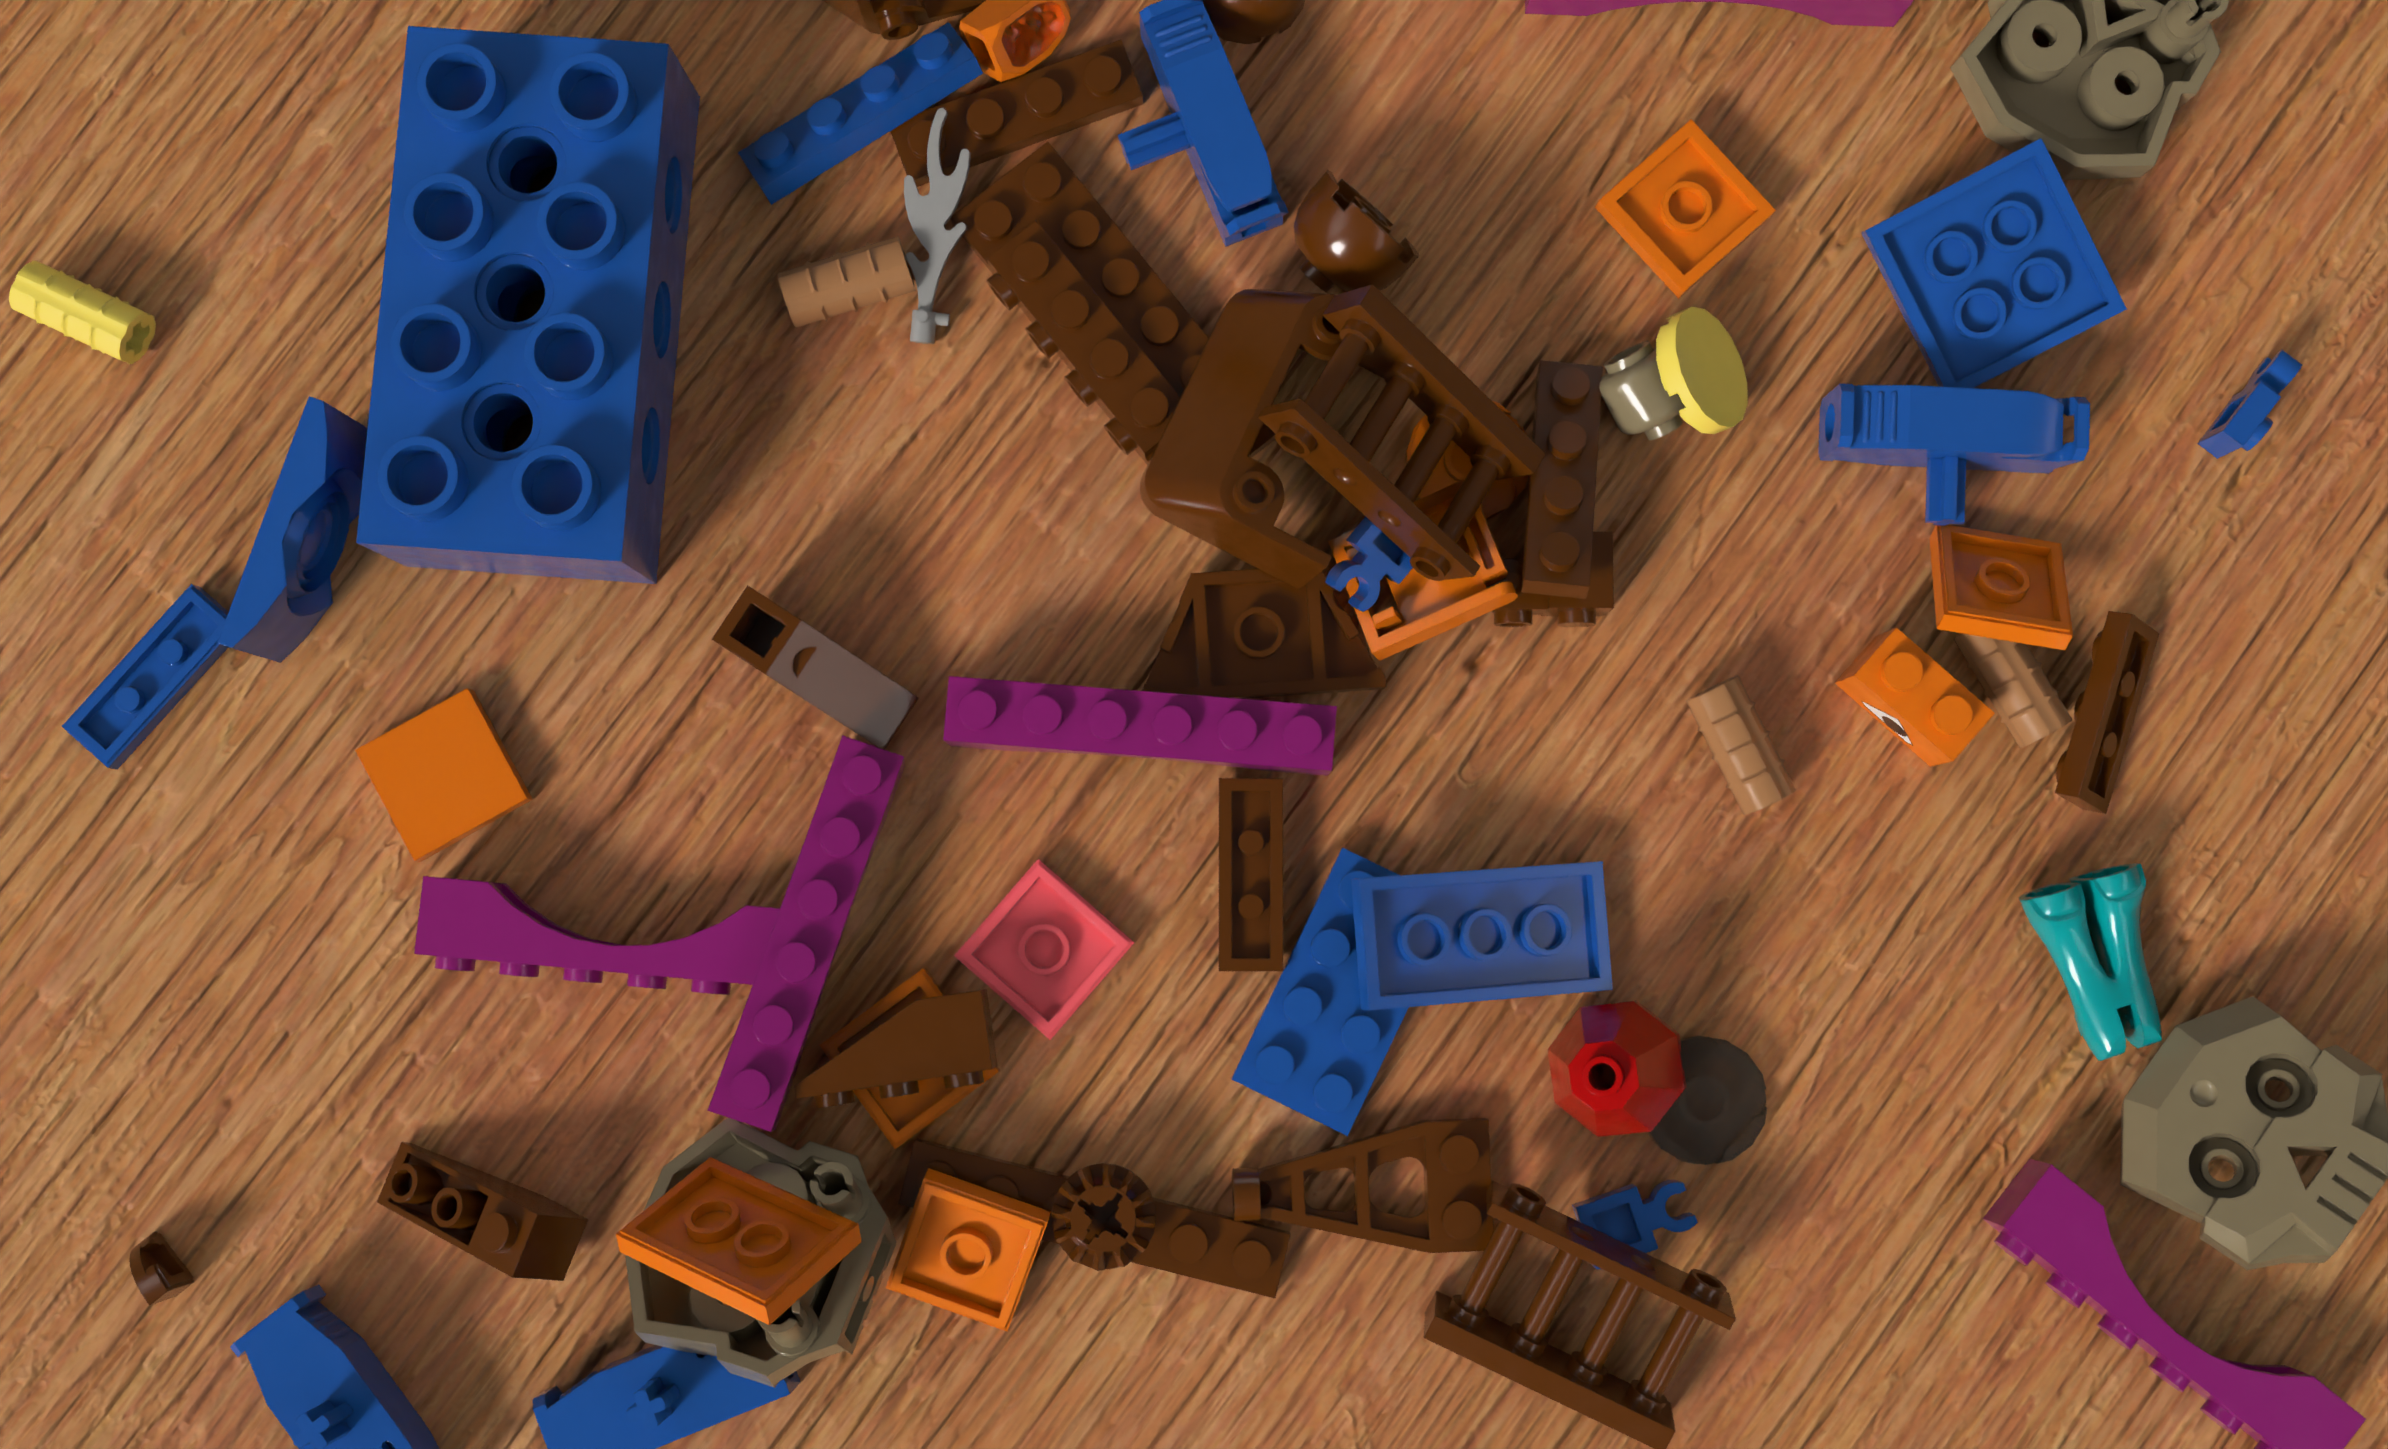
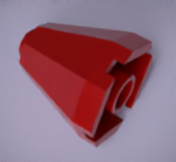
M1636 1000L1580 1007L1548 1048L1555 1103L1597 1137L1653 1131L1687 1088L1685 1072L1682 1066L1679 1033ZM1600 1063L1608 1064L1615 1071L1616 1080L1611 1085L1606 1083L1601 1077L1604 1069L1599 1065Z

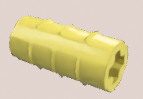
M38 261L27 263L17 273L15 281L10 288L9 302L13 310L36 320L37 323L45 324L49 328L51 327L62 332L64 336L72 337L76 341L79 340L91 346L93 350H100L103 354L106 353L128 364H133L140 360L147 352L154 338L156 323L153 315L129 305V302L121 301L118 297H112L102 292L101 289L93 288L90 284L87 285L75 279L74 276L66 275L63 271H58Z

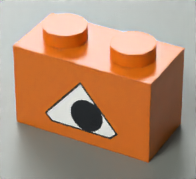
M1897 627L1875 636L1835 682L1839 688L1930 767L1953 762L1995 714Z

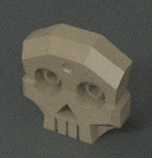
M1989 0L1987 3L1991 20L1950 69L1985 137L2009 151L2015 152L2042 138L2062 180L2141 177L2155 166L2175 111L2197 94L2221 53L2211 22L2218 19L2227 10L2229 0ZM2038 32L2043 34L2049 42V47L2043 48L2038 46L2033 40L2032 33ZM2115 79H2121L2129 85L2130 95L2122 94L2117 90Z
M2253 996L2176 1025L2123 1100L2121 1110L2120 1185L2199 1222V1238L2246 1270L2283 1263H2325L2339 1249L2388 1178V1113L2382 1081L2383 1074L2338 1045L2321 1051L2282 1016ZM2271 1080L2284 1082L2290 1090L2289 1099L2283 1102L2270 1099L2265 1092V1084ZM2291 1156H2328L2305 1188ZM2215 1159L2228 1161L2234 1169L2233 1178L2226 1182L2214 1179L2208 1170L2209 1163Z
M726 1118L663 1167L644 1210L709 1157H712L858 1223L862 1242L771 1325H767L731 1306H724L721 1301L625 1255L634 1331L645 1343L683 1352L717 1356V1360L729 1373L775 1388L779 1381L810 1362L843 1351L853 1354L863 1329V1321L867 1319L873 1304V1296L877 1294L883 1278V1271L886 1270L896 1246V1240L888 1217L867 1184L858 1156L811 1141L797 1151L740 1121Z

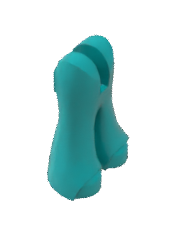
M2141 863L2118 865L2091 871L2070 878L2071 883L2051 884L2021 895L2019 900L2030 924L2047 948L2067 988L2080 1034L2097 1060L2102 1061L2123 1054L2126 1049V1038L2136 1048H2142L2162 1041L2159 1012L2146 968L2141 940L2140 911L2146 887V878Z

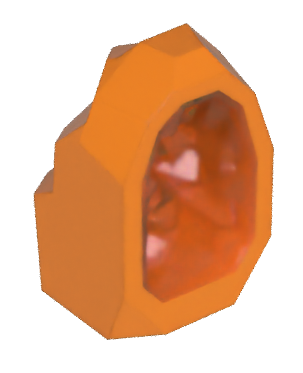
M986 0L960 20L959 34L975 55L982 72L1003 82L1025 74L1052 54L1066 35L1071 20L1070 9L1066 0Z

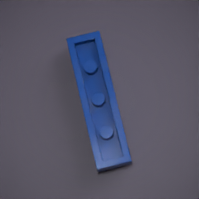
M948 22L935 31L922 36L917 42L880 65L869 69L864 75L835 93L817 101L809 109L780 127L764 134L757 141L739 151L738 154L772 205L982 75L983 72L975 55Z

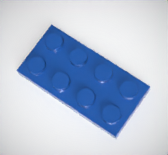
M1341 848L1231 1079L1348 1136L1409 1007L1361 1010L1351 879L1398 876L1399 874L1345 848Z
M1603 861L1351 879L1361 1010H1381L1613 990Z

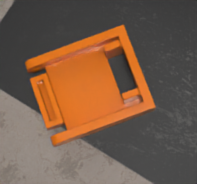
M1464 480L1415 501L1414 504L1438 526ZM1481 505L1457 543L1480 565L1474 577L1434 581L1422 576L1412 568L1400 584L1386 577L1399 612L1393 606L1375 614L1373 607L1364 612L1354 608L1371 653L1378 660L1381 661L1509 604L1518 597L1514 585L1510 581L1501 582L1490 588L1487 587L1504 579L1508 575V571ZM1354 530L1328 541L1336 563L1352 560L1358 553L1346 541ZM1358 577L1352 578L1346 585L1350 598L1358 590Z

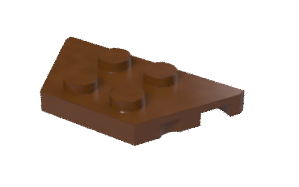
M1244 569L1190 574L1179 600L1178 608L1171 624H1169L1160 646V651L1142 691L1250 699L1385 689L1386 677L1380 667L1376 666L1358 636V630L1334 596L1332 587L1325 582L1326 577L1323 572L1299 590L1260 569Z

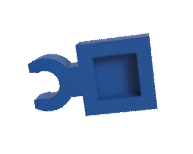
M2280 350L2272 360L2268 357L2265 358L2253 372L2245 388L2232 397L2197 444L2217 459L2239 448H2243L2245 451L2253 448L2266 435L2273 424V421L2267 415L2281 398L2278 394L2292 381L2301 369L2302 364L2283 350Z
M1366 516L1346 539L1358 553L1352 560L1337 563L1329 571L1325 581L1330 587L1341 591L1349 580L1358 577V590L1351 596L1348 603L1362 612L1372 607L1378 599L1380 580L1384 576L1400 584L1413 568L1410 564V557Z
M1666 1180L1659 1183L1651 1191L1649 1198L1641 1200L1637 1186L1630 1184L1572 1204L1577 1221L1644 1253L1659 1249L1653 1230L1663 1227L1672 1232H1684L1698 1223L1695 1215L1690 1212L1681 1214L1678 1217H1670L1666 1212L1665 1205L1668 1198L1674 1194L1686 1191L1684 1183L1679 1180ZM1593 1265V1267H1594L1595 1269H1597V1270L1601 1269V1268L1596 1267V1266Z

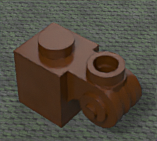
M1593 532L1590 588L1586 599L1521 592L1523 564L1510 558L1503 559L1508 575L1504 579L1487 586L1490 588L1501 582L1510 581L1513 583L1518 595L1511 603L1492 611L1494 613L1495 626H1530L1533 624L1532 615L1558 616V626L1562 627L1596 625V616H1604L1614 608L1613 532Z

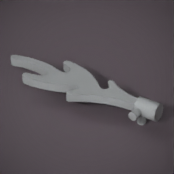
M944 108L937 110L928 140L927 170L930 182L929 193L925 196L920 195L914 178L910 175L904 178V198L908 218L913 231L929 253V259L925 262L919 261L911 252H908L905 256L912 268L918 290V310H912L910 342L935 344L936 325L949 326L950 314L933 312L932 309L943 269L958 241L967 231V226L963 222L958 223L951 230L945 229V225L953 216L962 197L970 169L971 154L968 149H962L954 172L950 176L943 174L940 159V143L943 126L948 115Z

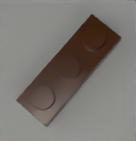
M2109 611L2103 630L2098 633L2092 647L2093 666L2086 689L2078 696L2075 704V726L2068 750L2061 755L2056 769L2058 784L2055 793L2083 810L2107 814L2159 637L2157 631L2135 615L2129 613Z
M1219 778V971H1283V778Z

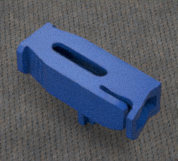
M1161 0L1147 6L1139 12L1141 40L1148 53L1171 114L1118 135L1123 155L1131 171L1186 150L1225 247L1283 225V215L1288 214L1289 211L1278 192L1271 173L1266 150L1221 41L1204 7L1203 0Z
M1839 384L1821 401L1818 454L1822 461L1837 460L1887 466L1926 467L1925 523H1933V525L1938 526L1964 524L1966 470L2049 474L2056 468L2084 461L2089 450L2090 403L2086 397L2054 399L2044 394L2018 390L1920 385ZM2063 414L2074 416V441L2064 445Z
M320 1285L304 1290L291 1298L230 1346L237 1357L247 1354L268 1407L292 1438L294 1445L299 1449H439L425 1422L365 1340L320 1303L326 1296Z
M654 1345L614 1361L599 1372L593 1371L564 1393L557 1386L544 1390L532 1399L533 1411L547 1449H656L787 1396L800 1384V1379L797 1371L779 1381L774 1388L729 1373L717 1360V1356L683 1352Z

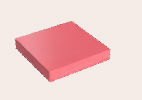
M1038 859L954 956L1051 1040L1135 942Z

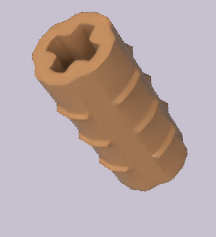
M899 236L874 244L867 242L864 247L842 254L837 252L835 256L812 263L807 261L803 266L778 273L781 291L796 328L820 320L827 321L829 317L852 310L857 312L859 308L881 301L887 303L891 298L916 291Z
M1960 634L1954 638V641L1968 662L1967 668L1973 670L1985 690L1984 695L1990 698L2001 716L2000 723H2004L2019 748L2028 746L2048 736L2072 721L2071 716L2057 695L2059 690L2053 689L2041 669L2042 663L2036 661L2026 644L1968 634Z
M1739 676L1725 680L1686 700L1699 726L1697 731L1702 732L1713 754L1712 759L1716 760L1727 781L1726 788L1731 789L1743 815L1768 807L1796 791L1783 765L1785 760L1780 759L1769 737L1770 731L1765 729L1754 707L1755 702H1752Z

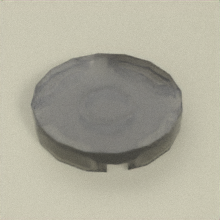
M1699 1035L1680 1039L1681 1059L1687 1088L1654 1130L1647 1133L1657 1147L1682 1162L1708 1165L1733 1160L1753 1145L1765 1125L1767 1107L1765 1106L1766 1086L1763 1074L1746 1052L1726 1040Z

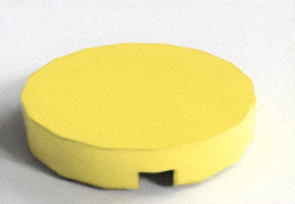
M1689 307L1667 318L1669 323L1660 327L1656 339V361L1665 391L1668 392L1670 397L1676 394L1679 395L1686 407L1678 410L1680 416L1699 432L1716 434L1734 427L1743 420L1748 405V390L1742 359L1732 337L1721 322L1703 308Z

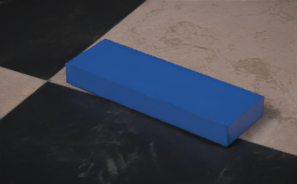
M191 584L62 727L107 768L118 769L226 651L228 647L217 642L228 611L201 587Z

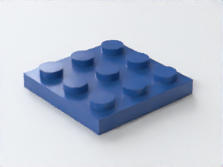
M2042 138L1861 232L1926 363L1940 387L1975 388L2127 309Z

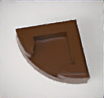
M153 1232L132 1249L129 1258L131 1272L138 1289L149 1306L176 1297L194 1283V1277L160 1233Z

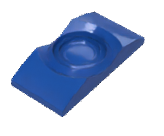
M308 397L217 642L218 644L280 663L305 640L332 605L330 575L334 571L343 552L349 524L359 515L367 427L322 400Z

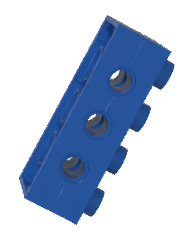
M408 26L357 544L406 567L656 584L700 102L698 92L669 44ZM557 166L553 180L545 188L529 193L530 186L538 173L545 168ZM545 289L544 302L539 311L531 318L517 322L519 307L525 297L533 291ZM532 414L533 426L528 439L520 447L505 452L506 435L512 423L521 416Z

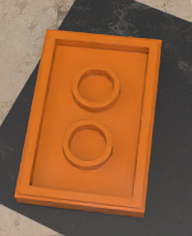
M709 1157L616 1233L621 1253L767 1325H771L862 1242L858 1223L712 1157Z

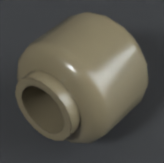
M1649 341L1627 348L1604 363L1607 372L1600 380L1599 389L1616 426L1622 433L1633 435L1645 432L1648 440H1655L1669 434L1683 424L1678 410L1686 407L1678 394L1670 397L1668 392L1665 391L1656 361V348H1652Z

